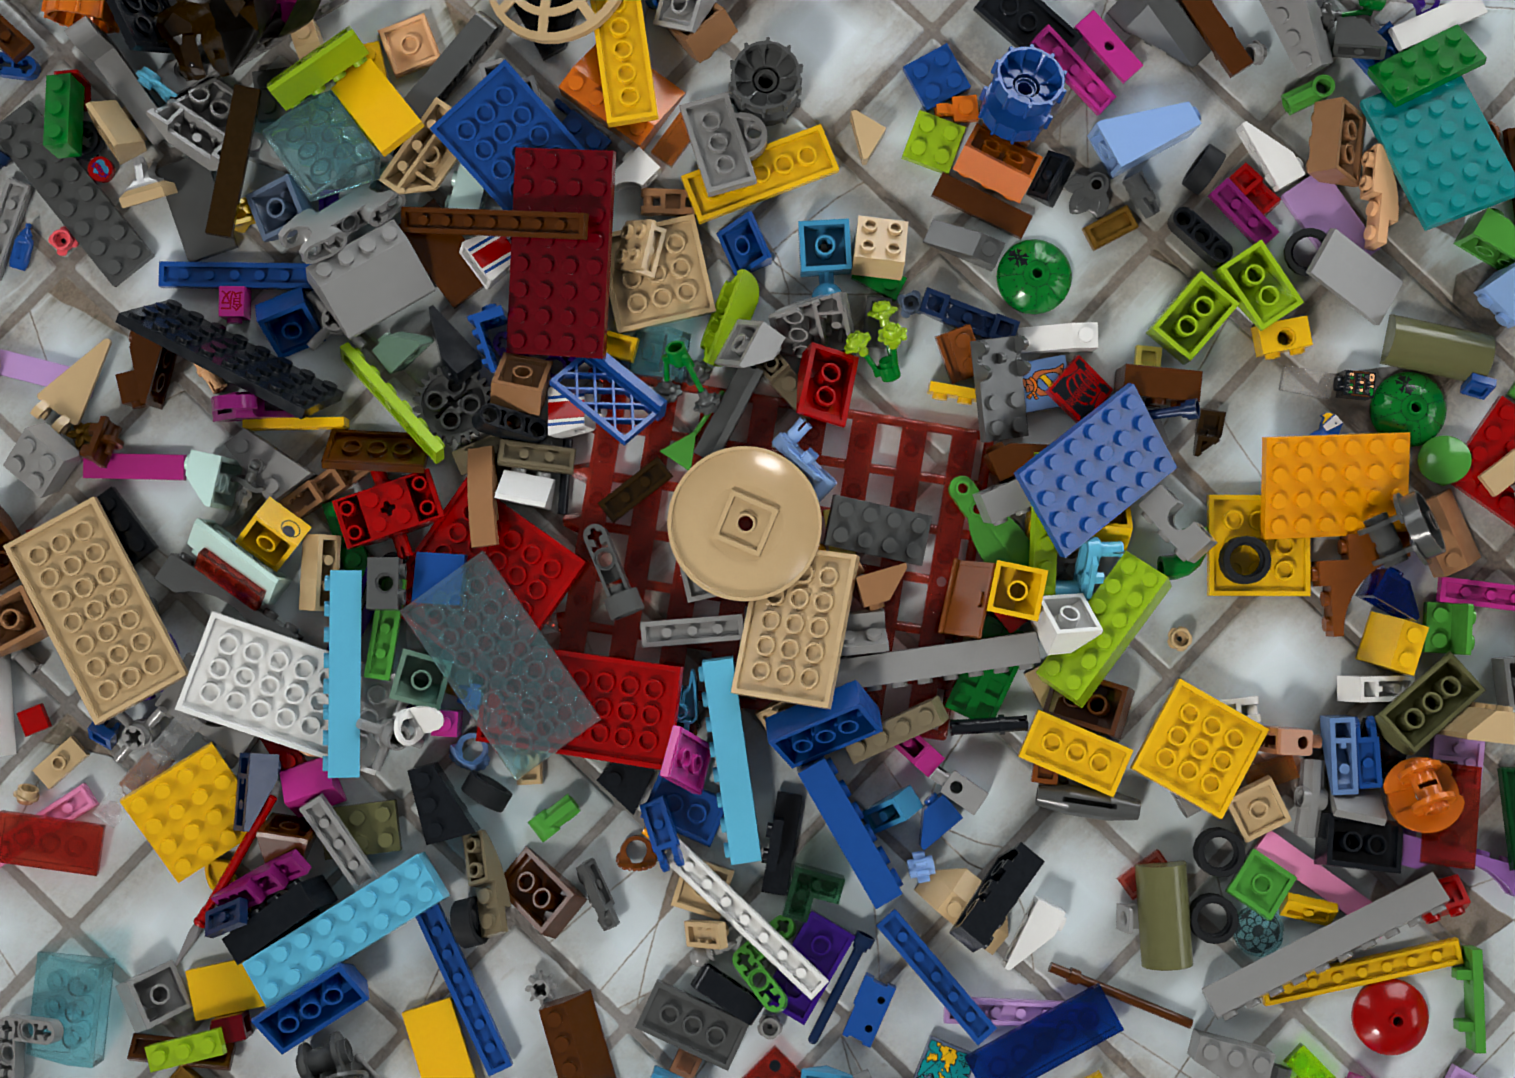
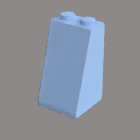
M1188 101L1100 120L1094 125L1087 137L1108 175L1113 179L1190 137L1202 124L1200 121L1201 116L1197 108L1192 107Z

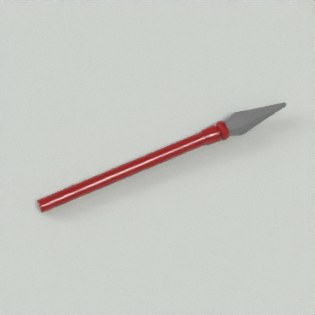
M268 796L250 831L246 832L206 904L194 918V924L189 930L176 960V967L197 941L203 928H205L206 911L216 907V903L211 899L212 896L230 883L253 843L258 829L265 822L276 803L277 798L275 796Z

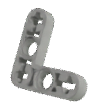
M20 1014L0 1019V1078H24L25 1042L48 1045L60 1041L64 1034L62 1023L54 1018ZM29 1023L33 1026V1035H30L28 1031ZM47 1028H48V1031H51V1032H45V1033H44V1029H47ZM9 1047L13 1050V1059L9 1056Z

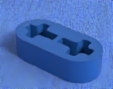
M0 52V64H3L5 61L11 65V67L3 66L0 69V77L33 81L39 77L41 66L31 56H25L16 64L6 54ZM28 64L32 66V69H28L27 73L19 68V66L27 67Z

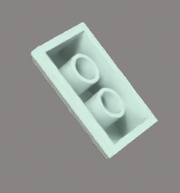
M191 449L190 455L186 456L184 462L185 476L204 506L230 511L239 486L238 482H231L230 479L236 475H241L243 468L237 460Z

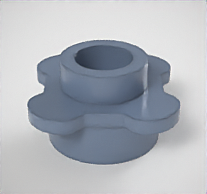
M913 290L911 293L906 295L900 294L897 297V303L901 306V316L903 318H909L910 315L916 313L922 314L918 312L921 305V294L919 291ZM912 302L913 306H909L908 303Z

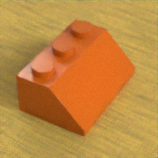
M977 123L963 147L953 170L965 178L977 181L986 189H992L1002 194L1007 200L1020 204L1043 157L1015 142L1011 145L1008 140H1002L995 134L990 135V130L982 128V125Z

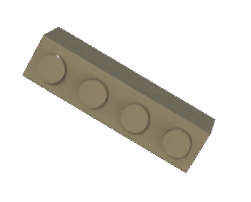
M939 695L882 720V732L846 746L845 749L854 765L943 725L949 719V716Z

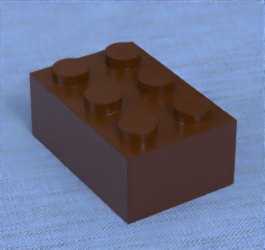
M1125 364L1116 370L1114 394L1127 383L1135 385L1146 408L1158 409L1160 406L1165 405L1170 407L1181 406V403H1185L1186 400L1195 398L1200 402L1203 371Z

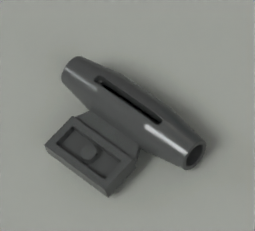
M1067 778L1069 784L1038 785L1035 804L1065 815L1104 821L1138 820L1140 816L1141 801L1139 799L1117 792L1114 797H1111Z

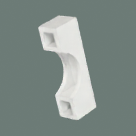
M640 147L635 151L631 149L623 157V163L615 169L614 193L629 187L638 189L648 188L662 174L660 166Z

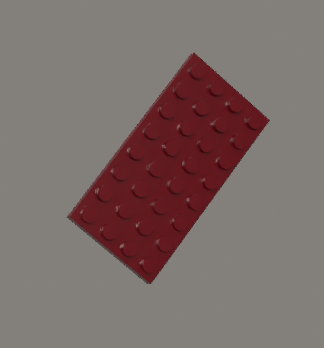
M515 148L513 210L589 214L587 240L511 237L506 353L606 359L616 169L615 151Z

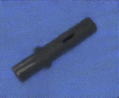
M999 714L998 717L950 719L951 736L999 732V735H1005V732L1028 731L1027 715L1004 717V714Z

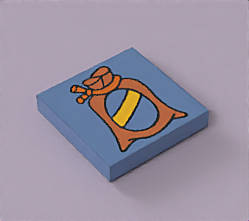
M1065 355L1028 361L1031 364V370L1027 375L1023 376L1026 413L1059 407L1045 391L1067 366Z

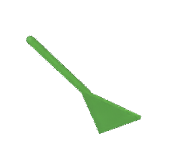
M722 390L719 394L723 397L725 392ZM711 413L703 416L691 434L662 449L660 452L689 470L692 467L696 435Z

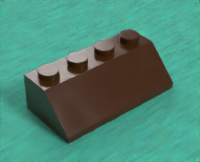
M591 989L543 1003L539 1008V1013L558 1078H616Z

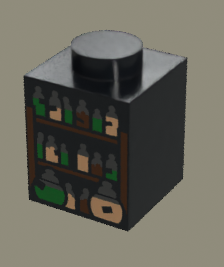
M1344 370L1337 373L1333 382V390L1336 391L1335 398L1363 401L1374 398L1376 373Z

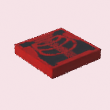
M1077 355L1046 389L1045 393L1075 423H1078L1101 405L1113 389L1080 355Z

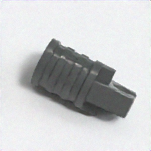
M1140 171L1124 180L1122 184L1133 200V204L1147 219L1157 214L1160 210L1155 201V194L1150 188L1151 186L1147 182L1146 177H1144V173Z

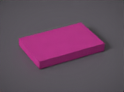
M673 725L659 776L693 794L701 795L711 761L709 743L683 727Z

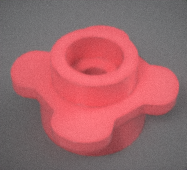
M65 226L54 231L48 239L49 243L57 249V254L60 256H66L70 249L76 248L79 245Z

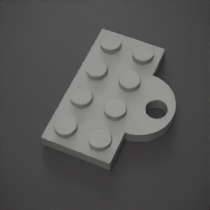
M728 92L679 105L708 198L757 184L751 161L761 156L767 146V129L762 120L750 113H735ZM751 130H758L761 133L760 137L755 139L750 138L747 134Z

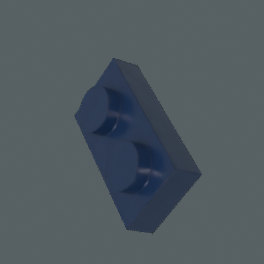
M239 897L206 911L205 937L215 938L247 925L248 899Z

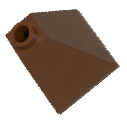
M272 812L258 829L256 837L264 862L267 863L294 849L307 860L317 835L304 817L298 818L294 815ZM298 878L289 881V883H288L287 885H289V884L292 883L293 881L297 880Z

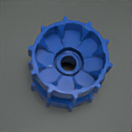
M1031 44L1030 47L1013 48L1010 46L1007 53L1000 60L996 59L991 70L993 80L988 87H983L979 96V100L982 102L978 118L983 119L985 125L991 131L990 135L995 134L1002 139L1010 141V144L1013 145L1014 142L1028 140L1034 142L1043 128H1048L1053 119V116L1050 115L1051 109L1056 103H1061L1067 92L1064 89L1067 71L1062 70L1060 64L1054 58V53L1048 54L1041 49L1035 48L1034 44Z

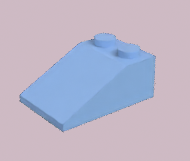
M1514 263L1494 272L1473 292L1478 297V302L1483 307L1489 308L1495 315L1496 321L1507 328L1515 326Z

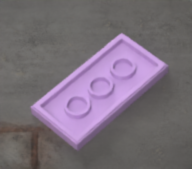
M1310 175L1280 196V199L1302 229L1315 228L1327 234L1330 228H1336L1370 256L1381 249L1378 248L1374 251L1364 249L1365 239L1363 238V233L1366 227L1335 184L1318 182ZM1308 237L1318 251L1322 243L1316 238Z

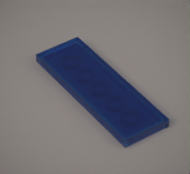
M1097 983L965 1055L964 1058L975 1078H1037L1120 1033L1124 1028L1100 984Z

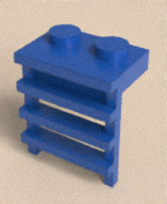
M489 304L482 307L481 312L467 316V319L476 328L472 330V334L481 343L476 345L477 349L486 357L481 360L482 364L491 373H494L498 367V361L488 330L508 324V313L501 305Z

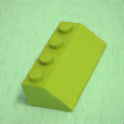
M349 25L268 81L267 88L286 111L290 108L295 111L306 103L303 100L310 94L315 97L326 89L324 84L330 80L337 82L347 74L345 72L347 68L352 65L357 68L368 60L366 55L369 52Z

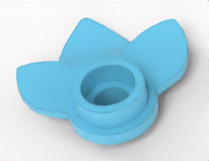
M143 66L141 71L137 70L135 73L139 77L137 81L142 86L158 93L166 103L171 99V96H178V94L160 82L161 77L149 68Z

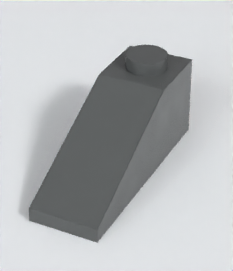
M935 219L932 220L923 243L991 272L995 268L1005 245L1004 242L983 233Z

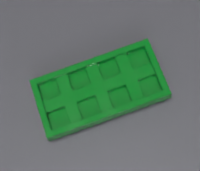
M1457 24L1368 67L1367 75L1396 108L1485 65L1487 57Z
M986 615L981 639L1024 632L1017 629L1013 633H1009L999 620ZM1019 666L1009 667V672L994 674L993 669L983 670L984 675L968 677V673L958 674L959 679L955 680L944 707L969 719L996 717Z

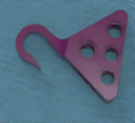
M233 392L211 398L213 422L298 417L286 411H265V400L250 392ZM224 409H232V412L224 414Z

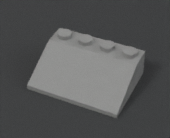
M394 219L345 245L340 252L332 257L306 267L307 281L349 340L436 291L408 238Z

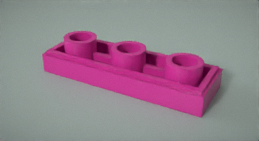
M1094 10L1075 25L1074 29L1082 35L1081 38L1123 84L1143 67L1139 59ZM1104 46H1110L1111 50H1106Z

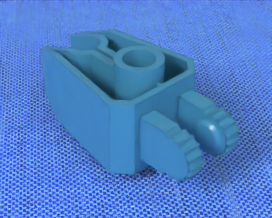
M691 669L689 685L685 686V688L684 685L681 686L677 722L684 723L683 728L688 731L690 730V724L695 722L699 715L698 681L694 669Z

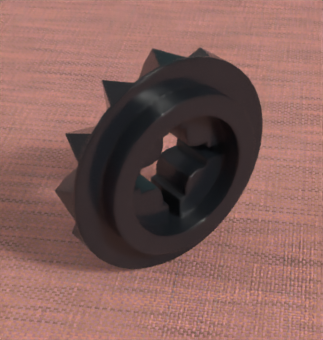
M83 121V137L90 138L89 143L91 147L82 145V156L74 158L90 161V159L98 157L101 150L105 149L104 140L92 122Z

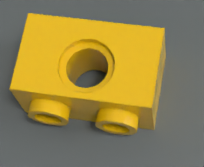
M1307 315L1276 321L1263 331H1260L1256 326L1251 328L1256 358L1265 356V360L1280 358V353L1289 352L1290 356L1303 354L1306 348L1313 345ZM1279 333L1285 335L1287 339L1286 345L1279 343Z

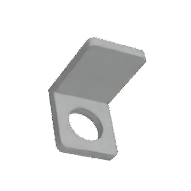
M1117 903L1116 929L1127 934H1132L1133 929H1139L1137 903Z

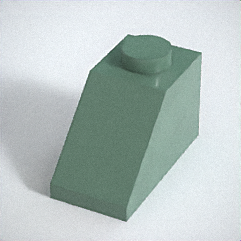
M401 331L394 334L388 332L378 339L379 344L372 351L387 372L393 374L405 370L435 340L431 336Z

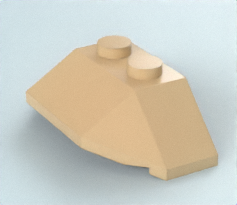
M437 97L433 100L420 119L425 127L403 143L378 180L399 195L436 191L458 160L429 128L452 108Z
M967 868L936 869V874L929 875L930 881L918 883L914 891L954 925L982 880ZM1007 916L1003 925L992 935L994 937L992 943L984 949L992 955L1009 936Z

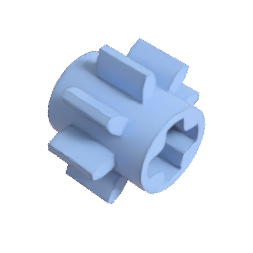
M923 850L912 852L913 859L906 860L910 879L917 878L918 883L929 882V875L936 874L932 855L925 856Z

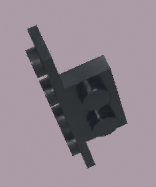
M783 791L777 792L773 823L768 822L765 836L770 838L769 847H764L761 863H766L761 892L783 896L787 894L802 804V795Z

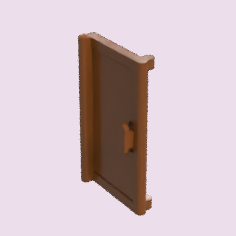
M954 558L938 633L981 639L996 563L965 561Z

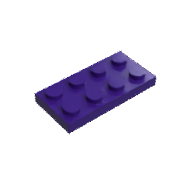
M811 909L791 945L830 982L856 936ZM777 968L773 978L788 998L787 1007L782 1012L805 1025L829 982L810 1000ZM770 990L762 993V996L767 993L771 997V1006L775 1005L778 1007L780 1005L778 1002L781 998L780 996H774Z

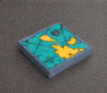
M930 1035L913 1078H970L978 1055Z

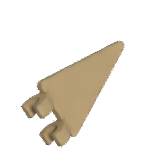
M106 338L40 391L37 397L41 401L34 406L30 414L37 419L42 418L46 420L53 409L61 415L51 426L58 434L66 435L72 424L79 425L112 345L111 339Z

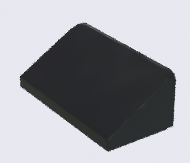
M1048 150L1026 195L1053 208L1075 167V163L1069 156Z

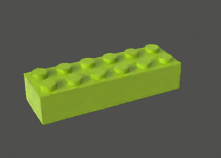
M1125 551L1105 578L1103 584L1099 586L1088 601L1103 629L1102 634L1072 653L1048 655L1036 671L1040 680L1083 708L1171 589L1172 585L1169 577L1128 551Z

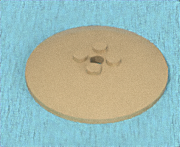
M751 446L730 447L704 457L682 477L669 505L667 519L668 537L678 564L686 575L699 587L715 596L728 600L756 601L783 592L799 580L807 571L820 544L822 513L812 484L794 463L776 452L764 448ZM743 516H748L753 521V526L749 531H744L739 526V520Z

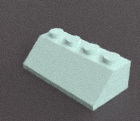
M197 518L187 542L193 548L191 552L202 560L207 558L213 563L211 567L222 575L226 573L232 577L233 580L231 582L239 589H247L253 593L252 598L263 606L265 604L275 605L292 580L281 571H274L235 542L237 538L215 521Z

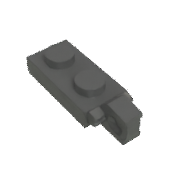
M590 858L576 867L577 876L588 893L590 905L598 914V923L603 931L616 927L620 921L612 906L615 902L595 859Z

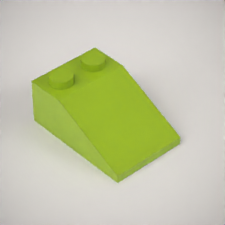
M1262 239L1212 272L1222 289L1240 303L1238 307L1260 331H1263L1304 303Z

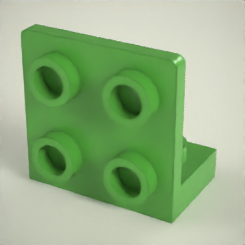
M1424 602L1422 625L1429 627L1422 652L1447 654L1451 651L1457 655H1471V650L1475 646V638L1472 635L1473 624L1476 621L1474 605L1468 603Z

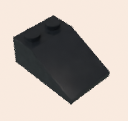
M1321 813L1318 837L1315 839L1314 864L1401 874L1403 826L1393 820H1387L1385 826L1336 817L1333 816V813Z

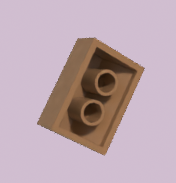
M1344 97L1315 102L1314 112L1311 115L1312 133L1309 137L1310 152L1306 168L1307 173L1318 182L1359 187L1366 118L1362 112Z
M1446 489L1426 498L1425 501L1437 521L1446 546V552L1433 557L1432 563L1428 566L1434 578L1447 577L1469 567L1479 560L1481 555L1451 489Z

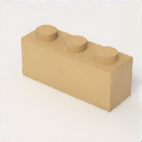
M306 534L303 538L299 610L324 611V601H330V591H324L325 575H330V570H340L341 536Z

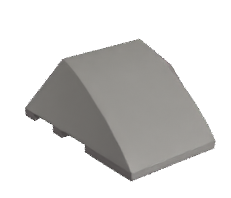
M214 77L188 90V94L176 100L172 98L167 101L166 105L146 111V114L169 144L208 170L217 171L233 89Z
M842 291L795 302L776 310L768 318L770 326L786 337L779 354L799 358L802 357V352L812 342L845 352L844 346L847 344L845 340L850 333L855 332L847 292Z

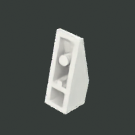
M1247 121L1236 129L1237 134L1266 184L1274 193L1305 175L1302 160L1296 157L1291 150Z
M1098 322L1022 327L1017 330V335L1024 336L1029 341V346L1026 350H1022L1021 353L1093 352L1098 348Z
M1415 675L1337 676V701L1360 703L1392 702L1415 682Z
M1034 895L1001 963L1003 967L1010 971L1053 938L1057 930L1061 931L1066 922V917H1064L1066 912L1062 908Z

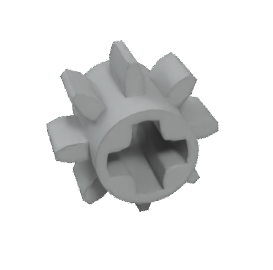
M540 970L537 978L532 975L528 978L532 985L526 986L525 991L531 992L530 1001L537 999L543 1005L546 997L553 1000L554 994L551 990H555L558 987V984H552L553 974L545 976L543 971ZM545 984V990L543 989L539 992L537 990L538 985Z

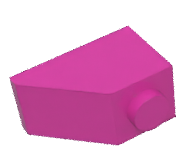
M920 735L894 746L927 777L945 759Z

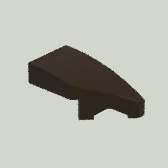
M1200 408V419H1197L1195 429L1194 456H1200L1210 446L1220 442L1226 412Z

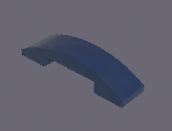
M929 287L926 288L918 312L954 328L970 324L973 334L985 339L1016 336L1020 321L998 313L992 314L952 299L948 294Z

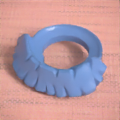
M476 733L465 734L459 738L456 744L450 745L449 757L452 762H455L461 768H466L470 771H480L489 765L488 743L481 742L483 751L474 761H468L463 758L462 746L464 742L468 739H476Z

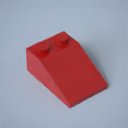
M812 342L802 352L797 379L796 413L844 428L846 426L859 357Z

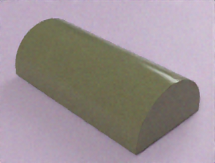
M1391 314L1389 315L1380 364L1465 381L1472 373L1487 377L1493 364L1496 344L1493 335Z
M1449 651L1375 716L1376 727L1385 740L1395 749L1406 755H1414L1486 690L1454 654Z
M1186 861L1135 865L1142 967L1159 971L1182 970L1192 967L1193 951Z

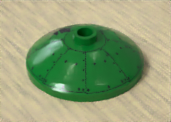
M1031 239L1019 242L1007 250L999 262L996 281L1002 298L1010 307L1025 314L1036 315L1053 310L1065 299L1071 287L1072 272L1068 259L1058 247L1044 240ZM1033 270H1039L1041 277H1034Z
M1403 372L1388 377L1376 388L1374 398L1370 402V417L1378 433L1409 432L1410 447L1423 445L1428 440L1434 438L1442 429L1446 419L1447 408L1442 391L1434 381L1419 373ZM1413 403L1418 407L1417 412H1414L1411 408Z

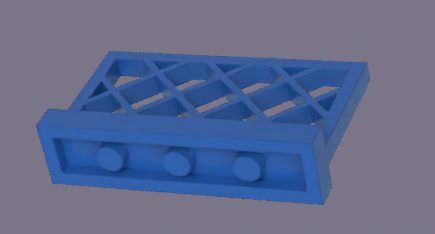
M607 352L606 359L578 357L549 381L550 386L624 446L654 420L659 421L665 416L667 400ZM585 362L592 368L593 373L578 372V367ZM563 379H575V387H565L560 382ZM578 379H593V387H578ZM596 380H607L611 383V388L597 387ZM579 394H593L594 402H583L579 399ZM597 394H611L612 403L597 402ZM615 395H626L630 399V403H615ZM597 409H612V417H601ZM616 409L630 410L631 418H616ZM634 410H644L649 415L646 418H634ZM616 424H630L631 430L624 435L617 430Z

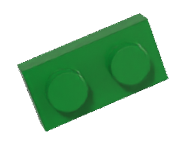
M852 275L851 277L852 280L886 298H892L894 302L907 280L904 276H902L901 280Z

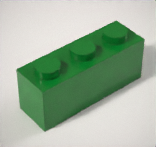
M71 73L46 75L43 146L58 159L82 156L85 87Z

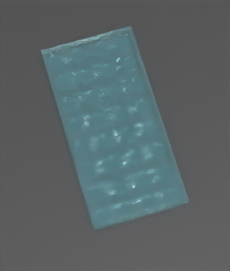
M485 551L477 554L400 610L406 622L515 780L520 779L601 720V717Z

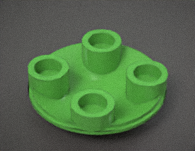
M1446 435L1428 440L1421 447L1417 459L1421 473L1428 480L1440 486H1446L1461 480L1468 473L1472 461L1470 450L1466 444L1458 438Z

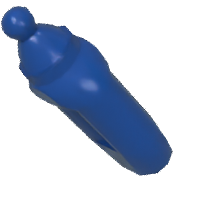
M26 223V228L15 238L9 260L10 267L26 271L34 246L33 235L30 230L32 225L30 223Z

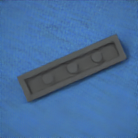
M751 367L737 369L721 399L718 410L713 414L694 450L695 454L704 458L716 451L725 449L763 377L762 370L758 368L754 370Z

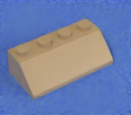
M1472 702L1438 734L1468 740L1515 745V712H1513V707Z

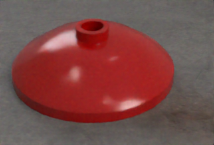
M1395 978L1364 986L1353 1002L1351 1019L1357 1037L1368 1048L1383 1055H1400L1415 1048L1425 1036L1429 1024V1011L1425 999L1414 986ZM1399 1017V1023L1394 1025V1018Z

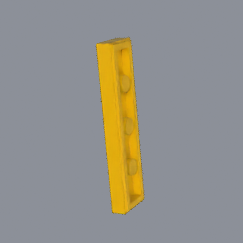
M345 417L242 420V427L251 431L350 428V419Z

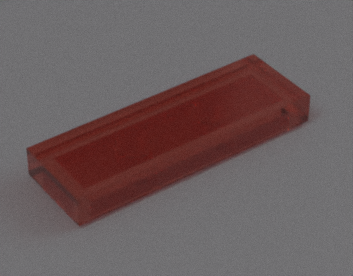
M204 547L198 553L194 566L196 570L256 612L261 607L266 593L265 590Z

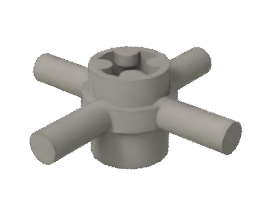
M314 291L309 292L306 298L322 313V328L307 343L314 351L330 334L342 336L345 333L337 324H330L331 320L334 319L319 296ZM360 335L350 340L360 350L364 349L367 345V342Z
M398 701L394 713L406 709L409 703ZM396 716L380 719L377 723L361 718L356 722L358 729L373 733V737L378 745H380L371 766L376 771H381L389 749L399 751L406 747L397 741L394 734ZM402 723L401 733L406 740H410L412 735H410V731ZM420 739L412 746L420 749L424 745V740Z
M160 705L149 718L133 720L125 711L115 716L126 727L122 732L124 745L113 756L115 762L122 763L133 750L147 749L162 765H165L171 759L154 742L161 735V728L158 722L167 713V709L164 706Z

